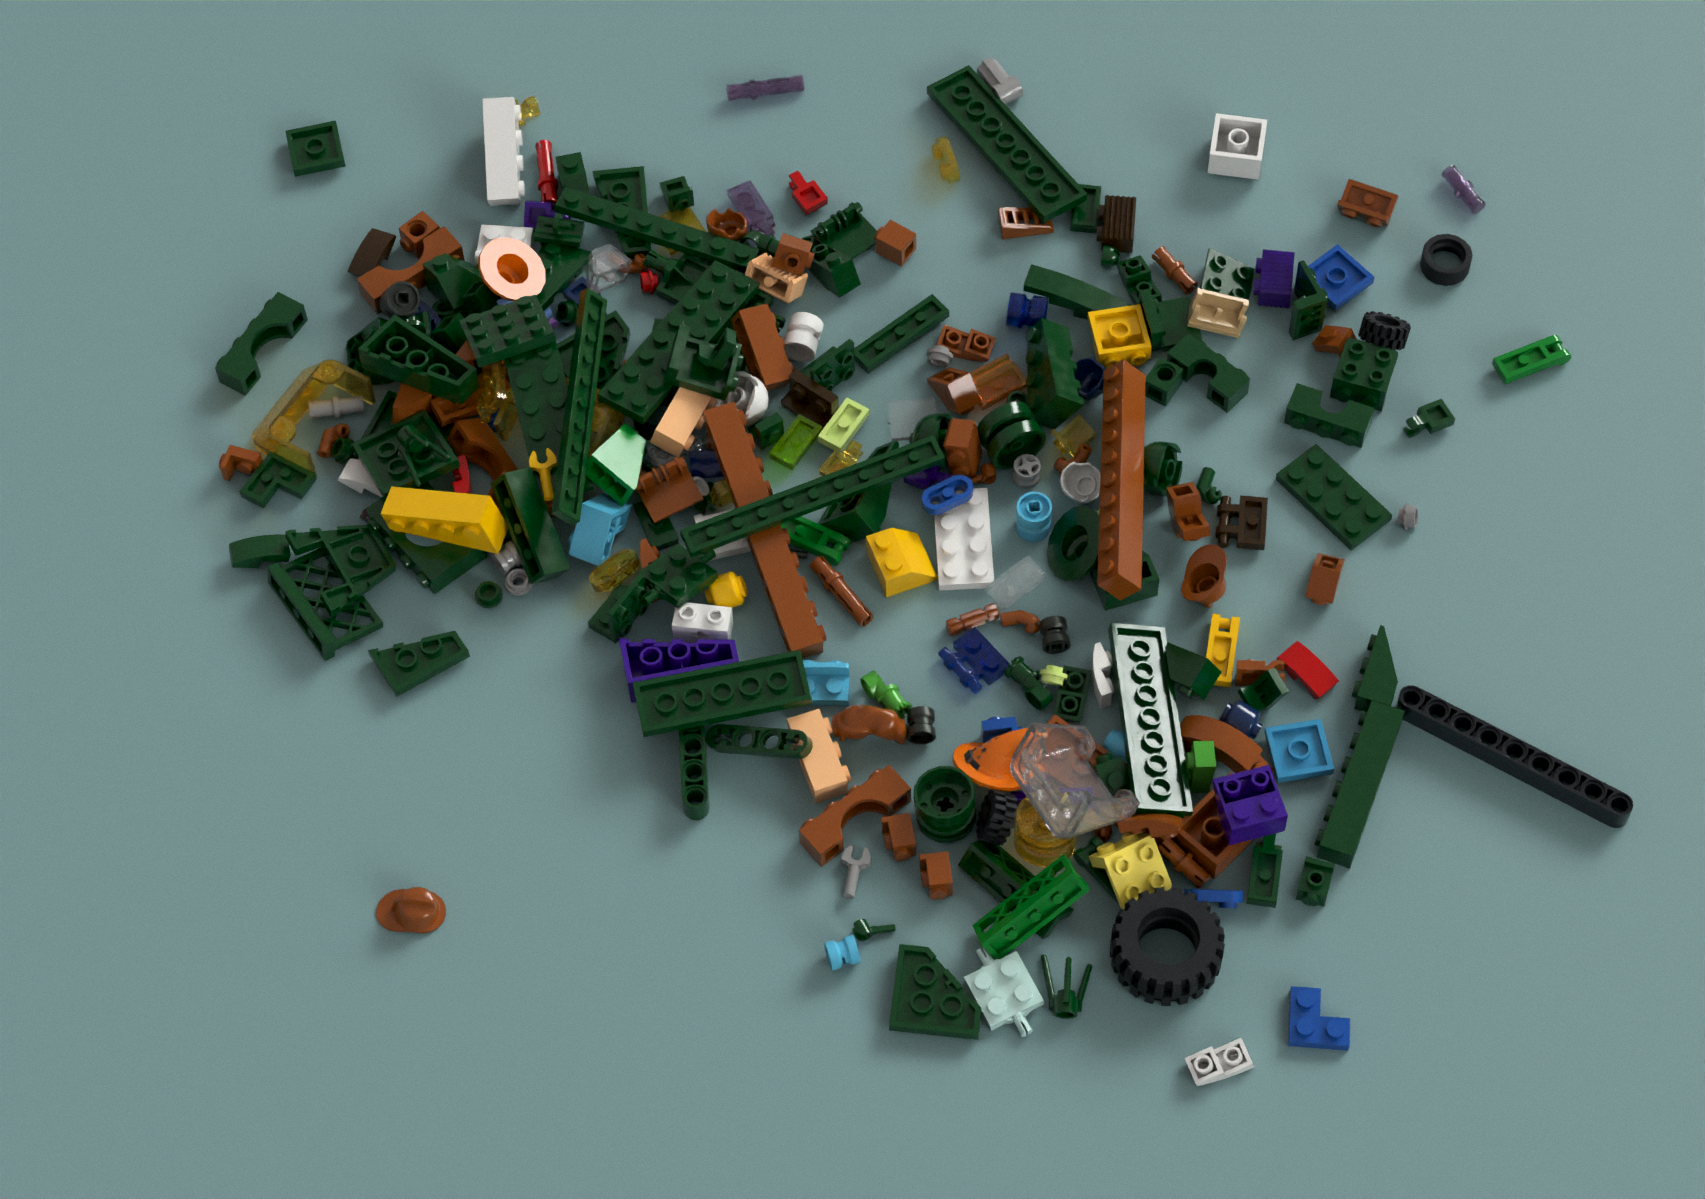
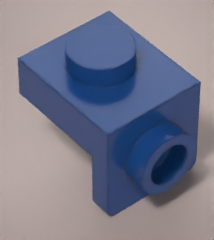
M991 717L981 721L982 742L985 743L993 737L1022 729V726L1017 727L1016 717Z

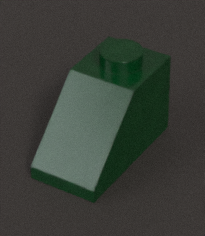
M581 152L555 157L561 190L563 191L565 187L590 194Z
M1168 642L1165 650L1169 676L1178 686L1177 691L1189 699L1195 696L1205 700L1220 676L1221 671L1208 658Z

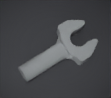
M849 845L842 853V865L848 868L843 897L847 899H854L860 871L870 868L871 856L867 847L864 848L862 858L859 860L852 858V845Z

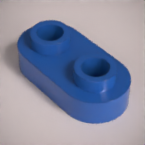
M955 475L928 487L922 493V508L928 514L940 515L968 502L973 496V482L967 476ZM960 490V491H963L964 493H962V494H957L956 491ZM932 502H939L940 504L933 505V504H931V503H932Z
M1184 888L1185 895H1188V892L1198 895L1197 901L1200 903L1203 900L1206 902H1219V908H1236L1237 903H1243V891Z

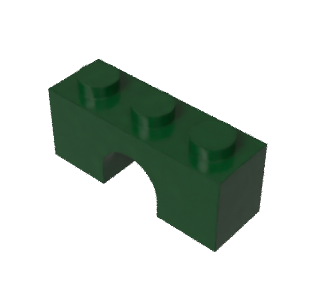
M483 279L474 281L460 299L467 306L470 315L491 310L497 305V300L503 298L493 293L483 282ZM460 313L445 316L430 333L437 343L454 354L459 351L466 341L459 322L464 317Z
M1190 333L1167 352V361H1173L1183 368L1182 380L1185 382L1197 374H1205L1212 378L1208 383L1207 398L1226 413L1248 394L1250 378L1242 369H1237L1227 362L1223 355L1215 353L1207 347L1203 340L1195 338Z
M1296 384L1286 408L1285 424L1295 429H1304L1316 433L1320 437L1341 441L1348 446L1362 448L1372 423L1373 407L1348 400L1344 410L1338 413H1329L1320 406L1323 391Z

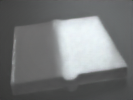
M935 398L888 401L890 417L887 419V423L891 427L892 441L909 440L916 424L923 417L937 414Z

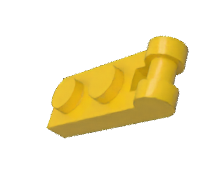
M1212 613L1206 658L1221 671L1214 685L1230 688L1240 617L1232 616L1229 619L1220 617V614ZM1219 628H1220V629H1227V630H1230V632H1224V631H1218V630H1219Z

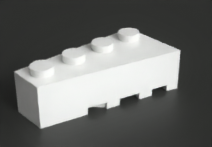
M514 97L484 98L482 100L487 200L490 206L521 204V196H525L524 181H520V171H524L523 155H520L519 146L523 145L522 130H519L521 106L516 105Z

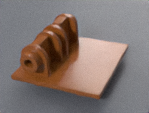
M674 457L673 461L663 466L660 464L658 468H652V471L642 476L639 475L636 490L654 524L704 500L687 469L683 457Z

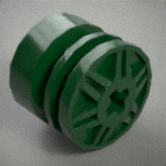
M938 766L927 770L918 778L914 786L916 820L920 831L929 839L939 843H952L968 835L976 823L975 792L970 777L960 769L951 766Z

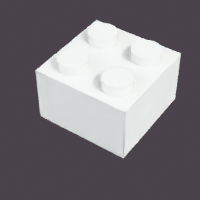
M1216 113L1207 173L1259 180L1267 120Z

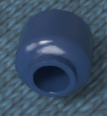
M1240 700L1234 704L1229 702L1219 719L1253 739L1256 738L1263 724L1258 722L1260 712Z

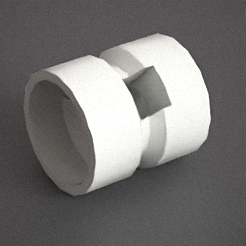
M797 312L791 315L787 327L788 332L784 337L787 358L797 362H809L815 358L818 341L824 326L820 318L807 312Z

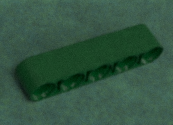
M705 725L679 730L683 808L685 815L692 820L705 818L710 808ZM691 749L699 750L697 753L694 754L688 753V751ZM694 774L700 775L697 779L688 778ZM693 800L702 801L698 805L690 804V802H692Z

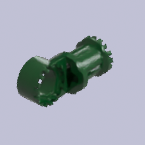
M756 230L748 231L739 241V243L750 246L748 239L754 241L759 249V255L767 253L772 258L775 257L780 242L776 240V237L772 235L766 236Z
M1021 656L1015 657L1011 661L1012 665L1008 664L1010 668L1006 667L1004 676L1012 678L1021 685V690L1024 692L1028 702L1036 709L1043 710L1054 699L1053 695L1050 694L1051 691H1047L1048 687L1044 688V684L1039 682L1041 678L1039 671H1033L1024 663V658Z

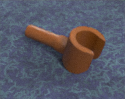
M992 463L981 465V474L971 478L973 485L980 482L984 484L994 483L996 480L994 465Z

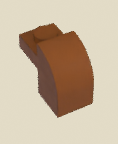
M1189 482L1166 487L1168 509L1176 537L1182 538L1183 541H1197L1202 537L1210 536V526L1202 514L1200 493L1194 483Z

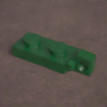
M1276 833L1264 836L1262 843L1255 842L1246 904L1276 908L1283 854L1282 846L1275 845Z

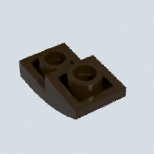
M372 228L360 244L347 272L360 277L375 267L380 266L383 259L388 260L397 236Z

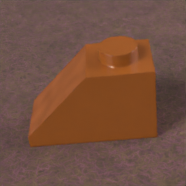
M948 367L927 378L928 384L949 411L960 415L967 414L975 409V405L982 402L969 372Z
M401 383L393 405V424L423 410H426L428 414L431 413L430 400L438 398V396Z
M1317 553L1305 597L1311 598L1310 601L1315 604H1333L1345 559Z

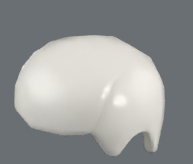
M1072 462L1062 470L1060 477L1062 491L1073 502H1092L1100 496L1101 472L1089 462Z

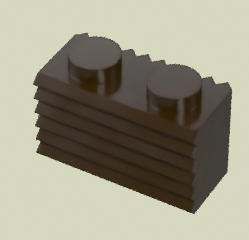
M1106 195L1105 204H1099L1098 220H1103V226H1097L1096 241L1102 242L1101 251H1103L1104 245L1115 247L1119 252H1133L1136 197Z

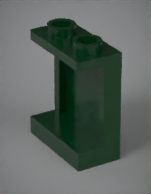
M680 324L673 340L663 382L725 401L729 391L734 392L739 377L734 375L736 370H740L744 355L740 354L742 344L738 343L735 356L732 359L728 358L722 370L715 367H707L697 359V346L699 342L713 348L715 345L689 337L690 327Z

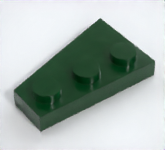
M456 631L424 637L420 642L404 645L403 642L393 644V648L380 651L378 648L368 650L371 659L396 697L470 657L468 649Z

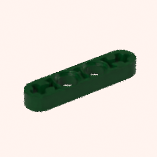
M716 724L706 734L707 744L719 753L802 759L808 756L813 748L811 738L803 731L793 729ZM723 734L727 738L732 739V743L726 739H721L719 743L715 740L716 737L719 738ZM746 734H751V743L746 747H741V738ZM777 736V745L772 749H767L766 741L768 738ZM786 740L794 744L799 743V740H801L803 745H799L796 750L792 745L786 744Z

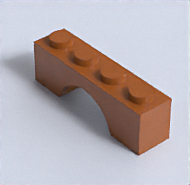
M445 226L423 238V254L413 266L403 270H388L377 266L357 278L360 294L377 314L382 312L379 303L381 294L392 284L406 281L413 284L417 290L427 285L423 263L444 253L465 261L461 244Z
M483 417L455 422L447 440L458 457L465 455L466 460L484 468L493 481L503 473L518 470ZM491 487L488 496H491L498 510L503 516L497 499L495 497V494L493 492V489Z
M890 765L882 770H875L862 785L853 786L844 798L838 802L830 803L825 807L822 814L815 819L810 818L802 824L799 830L801 845L822 867L844 851L842 831L851 818L865 812L892 816L911 802L910 786Z

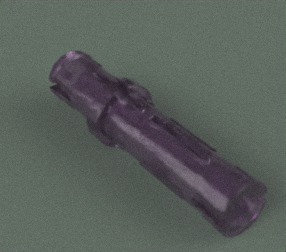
M797 75L762 81L750 79L749 82L727 84L728 101L744 98L756 100L757 97L804 91L803 76Z

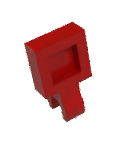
M798 170L789 175V178L792 180L789 182V186L793 190L792 198L805 215L828 204L827 196L814 180L807 183Z

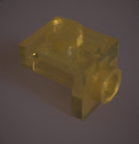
M1080 414L1060 432L1056 429L1050 432L1055 437L1053 444L1062 454L1067 451L1072 456L1075 455L1080 444L1089 445L1098 437V434Z

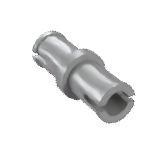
M362 395L339 399L338 396H333V399L308 401L310 419L335 415V418H339L341 414L364 413Z

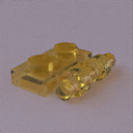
M504 359L483 366L482 373L478 374L479 388L476 390V394L479 396V401L476 404V408L482 423H489L491 421L490 414L495 413L507 400L508 390L505 385L507 369L504 366Z

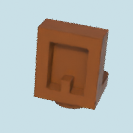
M230 445L226 454H222L219 460V469L224 480L230 481L235 469L244 474H251L255 472L263 460L259 452Z

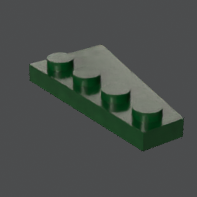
M644 166L592 171L601 198L648 213ZM615 231L626 259L634 258L637 254L650 255L651 242Z
M543 243L537 255L541 258L545 268V284L541 292L536 296L543 311L554 302V297L557 293H562L568 287V282L573 277L577 278L582 273V268L586 264L590 265L594 261L593 251L559 245L557 243Z

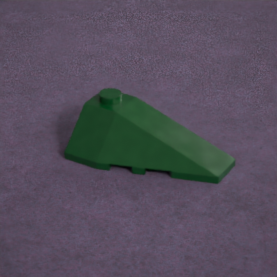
M894 440L877 447L868 459L899 448V443ZM892 482L828 506L818 524L838 532L855 542L865 539L868 535L880 532V526L886 517Z

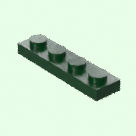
M931 294L855 347V361L867 373H870L949 317V310Z

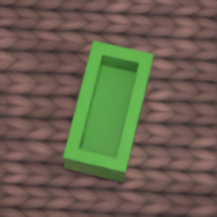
M1193 741L1191 752L1186 753L1190 793H1209L1216 769L1214 741Z

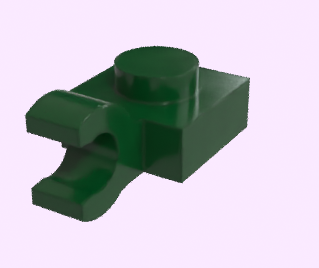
M1439 399L1419 407L1417 410L1418 416L1408 418L1406 420L1408 426L1403 430L1408 438L1418 435L1425 428L1432 434L1454 425L1455 417L1444 401Z

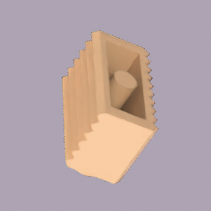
M767 253L749 261L745 275L760 282L759 289L787 304L801 297L808 278L807 273H803L800 276L772 267L774 258L771 255L768 256Z

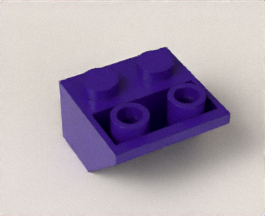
M1269 765L1213 779L1219 819L1229 845L1285 831L1288 814Z

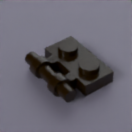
M1240 495L1238 505L1231 504L1230 496H1222L1220 504L1217 506V516L1219 517V525L1215 529V537L1218 539L1217 545L1221 548H1227L1229 539L1236 538V548L1264 550L1268 498ZM1238 517V526L1230 525V518Z

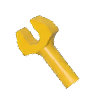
M547 448V461L541 464L537 461L536 452L532 451L529 458V467L540 475L544 500H553L554 490L550 471L553 467L557 466L556 456Z

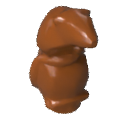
M851 705L832 718L833 734L835 737H839L841 742L845 741L846 738L858 740L872 734L886 740H893L901 745L906 741L907 729L905 720L900 719L898 714L892 709H882L870 705Z

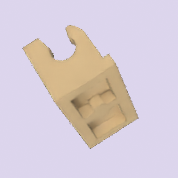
M1197 288L1189 305L1188 327L1239 338L1247 316L1244 315L1249 306V300Z

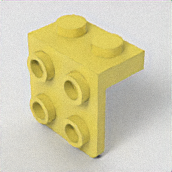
M1127 832L1121 836L1122 840L1114 844L1113 842L1105 843L1097 847L1098 852L1089 856L1093 867L1106 869L1122 909H1125V903L1131 898L1137 901L1138 894L1148 890L1149 894L1154 893L1155 888L1164 887V890L1167 891L1172 886L1155 839L1151 838V835L1148 833L1130 835Z

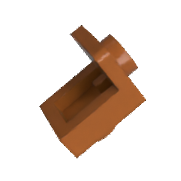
M1325 325L1312 344L1316 351L1335 353L1340 358L1346 340L1349 338L1356 339L1351 328Z

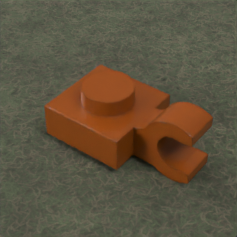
M1253 659L1237 660L1235 686L1251 685L1268 669L1275 668L1277 671H1284L1285 662L1274 660L1266 666V661H1256ZM1278 673L1284 682L1285 673Z

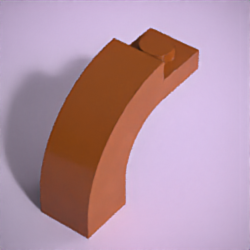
M1202 715L1185 716L1180 723L1185 753L1191 752L1193 741H1214L1215 759L1225 764L1234 773L1269 765L1260 755L1263 749L1247 735L1227 723Z

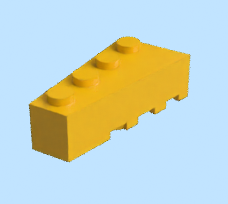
M391 486L380 513L388 527L393 531L409 533L499 554L508 530L503 516L491 496Z

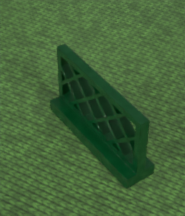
M323 547L283 566H280L278 562L268 566V584L326 661L335 657L336 650L383 628V622L363 595L357 599L356 607L348 606L341 611L353 614L351 623L336 620L337 615L329 619L320 617L317 614L319 607L325 608L320 600V592L335 587L326 585L329 576L340 578ZM323 556L328 561L327 568L312 566L314 560ZM295 569L305 571L303 580L291 578L288 573ZM309 574L325 575L322 584L307 581ZM304 589L318 590V598L305 597L303 594ZM358 615L369 617L372 620V623L366 626L355 624ZM333 627L347 629L348 633L336 639L332 634Z

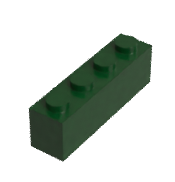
M528 467L503 473L491 482V487L530 584L555 579L571 569L568 557L563 550L558 532L553 525L547 505L543 500L531 468Z

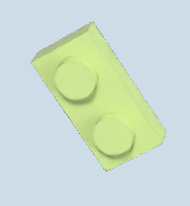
M846 398L818 435V442L841 454L869 417L870 409Z

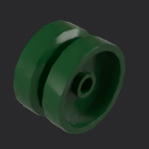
M1015 401L995 408L977 426L980 443L987 450V455L992 464L998 469L1013 468L1016 458L1023 454L1036 456L1046 442L1044 431L1035 421L1029 406L1024 402Z

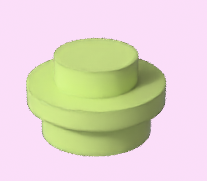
M1047 665L1046 669H1040L1039 672L1042 675L1041 682L1051 685L1063 686L1064 680H1067L1068 677L1067 674L1063 673L1062 667Z

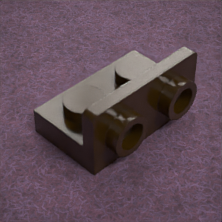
M795 369L789 375L790 391L781 400V405L822 431L839 408L838 396Z

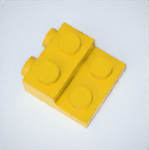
M1140 304L1088 312V322L1093 338L1096 361L1105 366L1106 369L1123 359L1135 366L1142 365L1151 359L1152 346Z

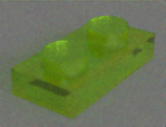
M799 414L770 451V459L793 471L822 431V426Z

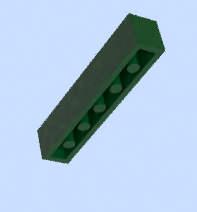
M1373 700L1368 710H1362L1358 725L1362 726L1360 734L1354 732L1349 749L1354 751L1351 758L1345 757L1341 768V773H1344L1345 776L1343 781L1337 780L1332 793V797H1335L1336 801L1334 806L1328 804L1323 821L1328 822L1325 830L1319 829L1314 845L1319 847L1317 858L1349 869L1351 868L1403 720L1404 710Z

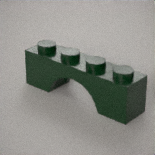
M277 292L272 299H269L261 313L250 321L248 328L241 337L235 339L232 348L227 354L218 360L215 370L219 382L246 396L261 378L255 360L257 352L264 344L278 338L293 339L308 320L304 305L280 292Z

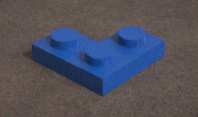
M1291 986L1288 1046L1348 1051L1350 1046V1018L1320 1016L1321 988Z

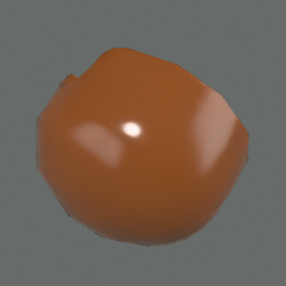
M727 208L724 213H718L714 209L707 215L708 233L738 242L748 231L747 219L741 213L734 212L730 208Z

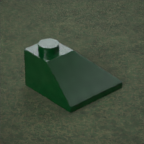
M446 253L423 263L427 289L454 313L467 308L460 298L474 281L482 279L479 270L471 263Z

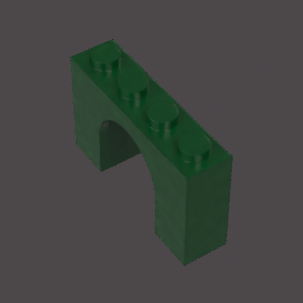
M428 482L422 484L421 487L414 488L435 491ZM383 497L366 508L368 516L366 523L383 537V543L390 552L395 551L399 555L402 565L407 570L412 569L416 573L415 577L423 588L428 587L434 594L487 558L486 551L448 542L434 546H420L412 543L406 538V533L391 530L380 513L385 503Z

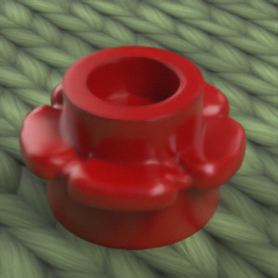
M647 269V272H640L642 293L653 295L654 289L658 287L657 273L652 274L650 269Z

